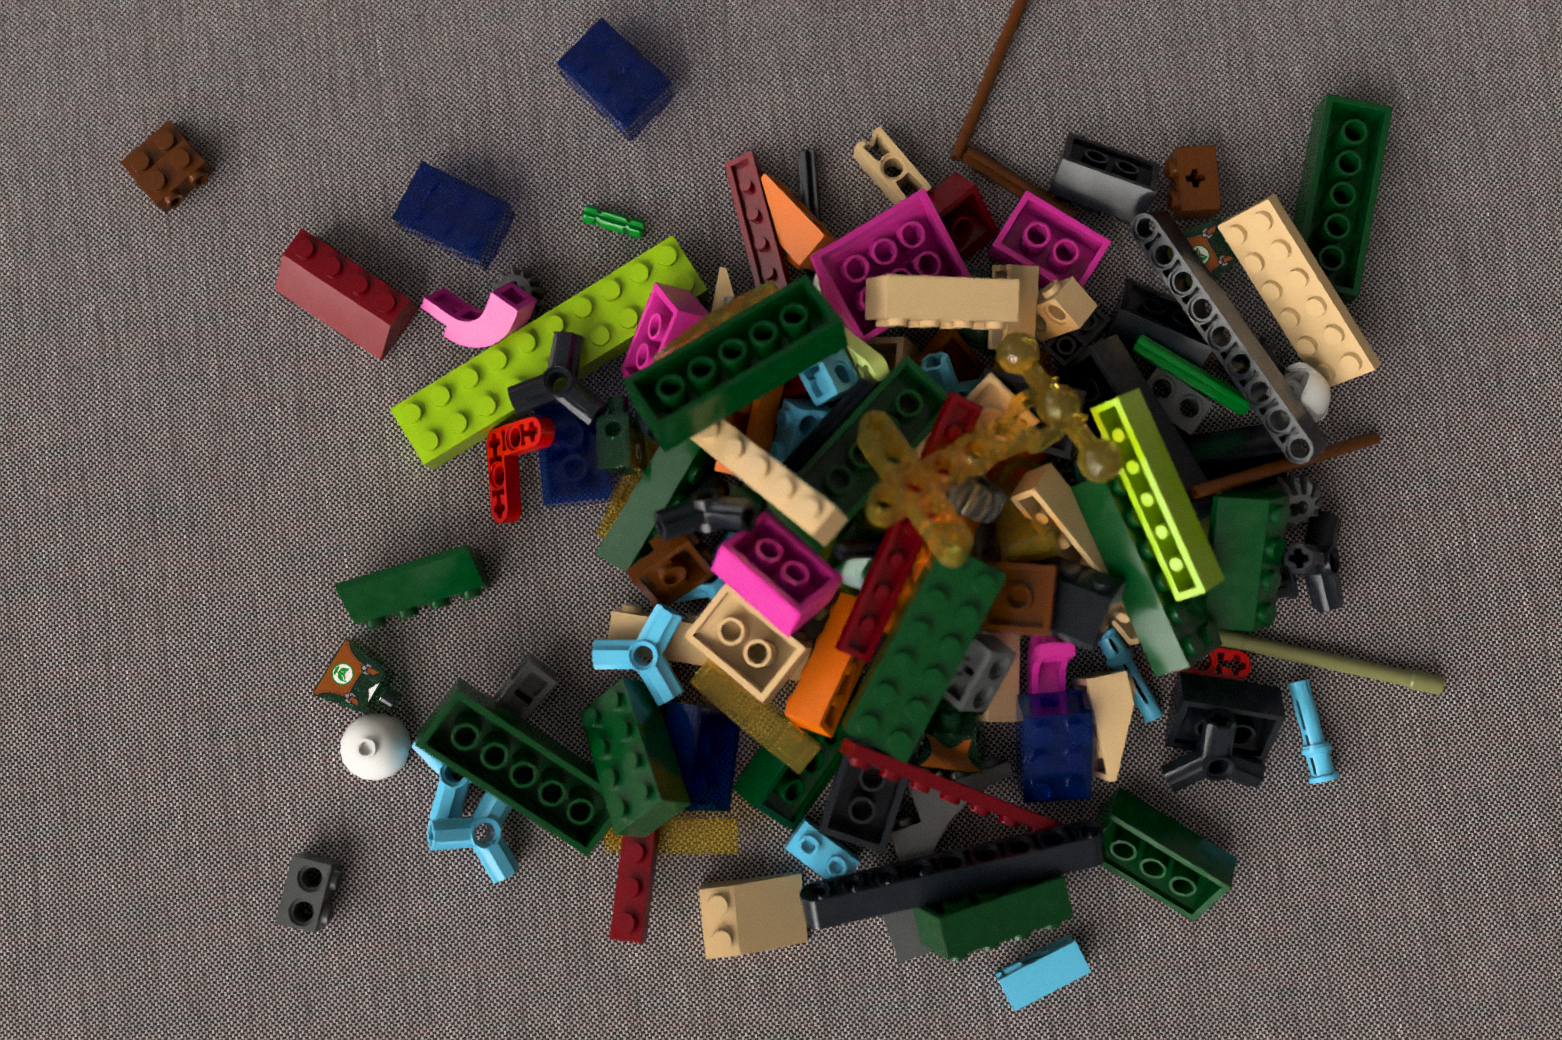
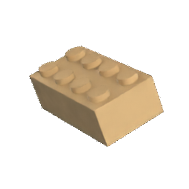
M882 275L867 278L865 320H876V327L908 326V328L940 327V329L972 328V330L1006 329V323L1018 322L1020 280L912 275Z

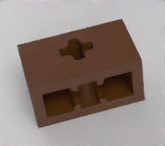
M1216 145L1176 147L1165 161V177L1170 179L1171 186L1167 196V205L1169 210H1173V220L1213 218L1221 209Z

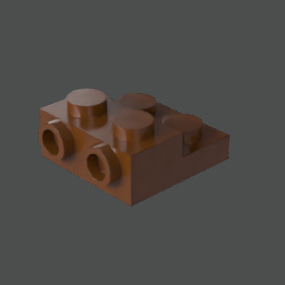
M169 120L120 162L136 180L135 182L165 212L179 206L189 192L195 187L202 186L208 180L209 175L215 171Z
M694 532L666 542L660 538V535L649 541L654 551L626 569L630 580L654 606H656L657 602L670 606L716 575L711 570L712 567L709 563L714 558L703 542L699 544L700 540Z

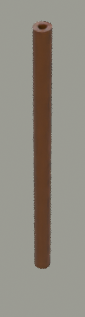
M1015 0L951 151L950 158L955 161H962L1029 0Z
M1370 432L1327 445L1321 455L1303 464H1295L1284 458L1190 487V495L1193 499H1199L1379 443V435L1376 432Z

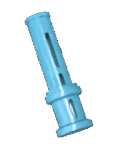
M1110 625L1098 642L1107 658L1105 663L1111 669L1124 671L1126 670L1123 664L1126 665L1128 669L1127 675L1133 677L1145 697L1144 701L1136 688V696H1132L1133 701L1146 723L1154 721L1165 712L1159 706L1147 682L1132 659L1134 657L1133 649L1127 648L1119 632L1113 625ZM1109 639L1111 640V642L1113 643L1114 647L1116 648V651H1114L1113 647L1111 646V644H1110V642H1109Z
M1305 679L1287 683L1304 743L1301 746V754L1306 756L1311 774L1308 778L1309 783H1321L1340 778L1339 772L1334 769L1330 751L1333 749L1332 745L1329 744V741H1325L1310 680Z

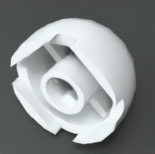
M1297 362L1285 368L1289 373L1284 378L1317 423L1328 412L1331 399L1330 386L1324 376L1307 363ZM1268 388V390H1267L1266 393H1265V395H1267V396L1270 395V389H1269V388ZM1281 411L1282 420L1289 424L1290 418L1285 411Z
M371 713L359 717L347 727L341 738L340 753L344 765L352 774L365 780H381L395 775L405 766L409 750H411V739L407 728L399 719L387 714Z

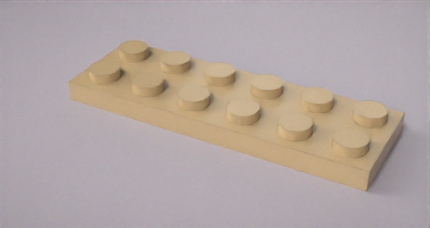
M1275 193L1229 217L1217 226L1302 362L1319 371L1330 387L1374 371L1380 366L1379 359Z

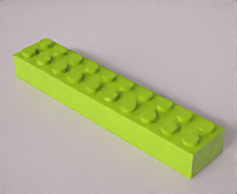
M672 235L392 407L390 409L422 463L434 470L485 439L493 428L509 424L520 416L516 414L511 404L507 388L544 374L548 369L554 332L567 331L584 337L577 377L580 380L629 349L655 282L689 290L701 304L710 299L708 289L674 236ZM565 377L557 379L553 389L555 391L563 390L567 386L568 379Z

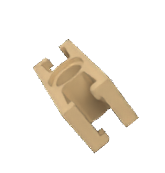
M880 126L872 132L869 145L871 148H874L876 145L884 154L881 160L877 161L865 149L868 144L864 139L854 147L853 158L894 205L907 198L900 189L904 183H908L916 192L925 188L928 194L932 190V186ZM888 167H895L901 174L897 177H889L885 174L884 170Z
M992 265V279L1020 280L1018 322L1006 323V329L989 330L988 349L1034 351L1039 266Z

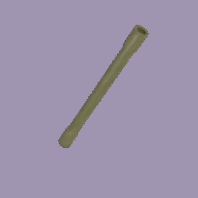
M1218 629L1222 645L1219 646L1221 648L1247 651L1406 686L1412 690L1440 695L1444 689L1445 680L1442 675L1414 669L1406 670L1251 636L1241 631Z

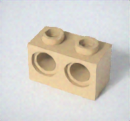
M1073 276L1062 281L1055 279L1044 288L1038 289L1035 336L1040 342L1081 328L1098 306Z

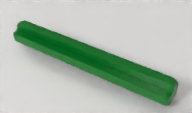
M1145 335L1139 336L1135 341L1132 349L1135 354L1238 415H1244L1249 410L1250 405L1241 392Z

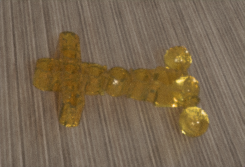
M1016 331L1007 334L996 348V357L999 366L1009 374L1022 375L1031 388L1013 396L1007 411L996 417L988 428L985 425L982 426L979 433L970 432L963 434L953 444L947 446V449L936 451L920 460L890 417L885 413L873 410L867 412L861 418L857 444L883 481L877 484L870 492L866 508L868 520L878 527H887L908 516L937 559L948 567L962 565L966 561L974 542L971 530L945 495L955 487L956 482L962 484L967 476L977 477L984 475L993 465L998 463V460L1007 459L1025 450L1032 454L1039 453L1061 439L1065 433L1078 448V467L1081 474L1089 481L1097 483L1111 481L1120 473L1123 466V455L1119 446L1111 440L1096 438L1085 424L1089 415L1080 413L1081 401L1077 392L1067 385L1058 384L1059 377L1050 378L1038 363L1040 358L1038 343L1028 333ZM1036 404L1038 416L1047 427L1037 430L1034 426H1029V423L1021 419L1019 415ZM1001 435L1005 437L1008 441H1000L995 436ZM966 452H974L979 455V458L969 457ZM896 457L901 463L893 464L886 458ZM944 468L947 469L951 474L943 475L940 474L936 469ZM910 484L916 485L922 491L913 492L906 486ZM885 501L892 508L882 509L876 505V502ZM930 512L936 513L942 520H931L926 514Z

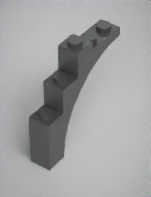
M997 756L978 763L981 773L958 770L947 773L949 779L979 791H983L988 786L1013 775L1009 762L1006 760L999 761ZM923 767V769L931 771L929 767ZM937 769L931 771L933 773L941 775L940 771H938ZM908 780L907 787L918 819L913 820L912 816H907L894 822L890 839L898 862L932 855L949 822L967 802L960 800L957 806L940 799L941 792L932 788L929 794L909 787L911 780ZM913 908L882 915L898 963L931 952L930 949L920 942Z

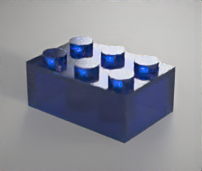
M602 17L556 63L562 79L630 142L675 97L672 82Z
M421 161L391 219L401 230L487 271L516 214L508 202Z
M553 403L535 410V417H549L555 427V436L552 444L547 448L538 450L543 504L549 509L615 502L613 474L598 468L600 440L597 423L589 427L561 403ZM605 411L599 423L602 425L601 430L606 438L608 425Z
M1085 690L1016 695V781L1023 803L1091 798L1094 712Z
M667 702L665 725L691 804L682 811H730L742 717L741 709Z

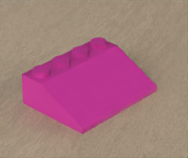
M925 188L920 189L810 256L828 303L843 320L844 326L865 343L890 328L876 327V320H865L867 278L882 275L971 278Z

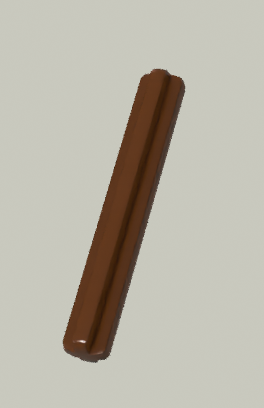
M971 146L965 152L962 158L963 164L1019 199L1022 198L1027 190L1075 219L1077 216L1076 210L977 148Z

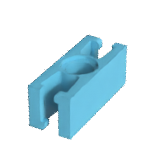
M1067 935L995 972V975L1014 1011H1017L1091 973V970L1076 941L1070 935Z

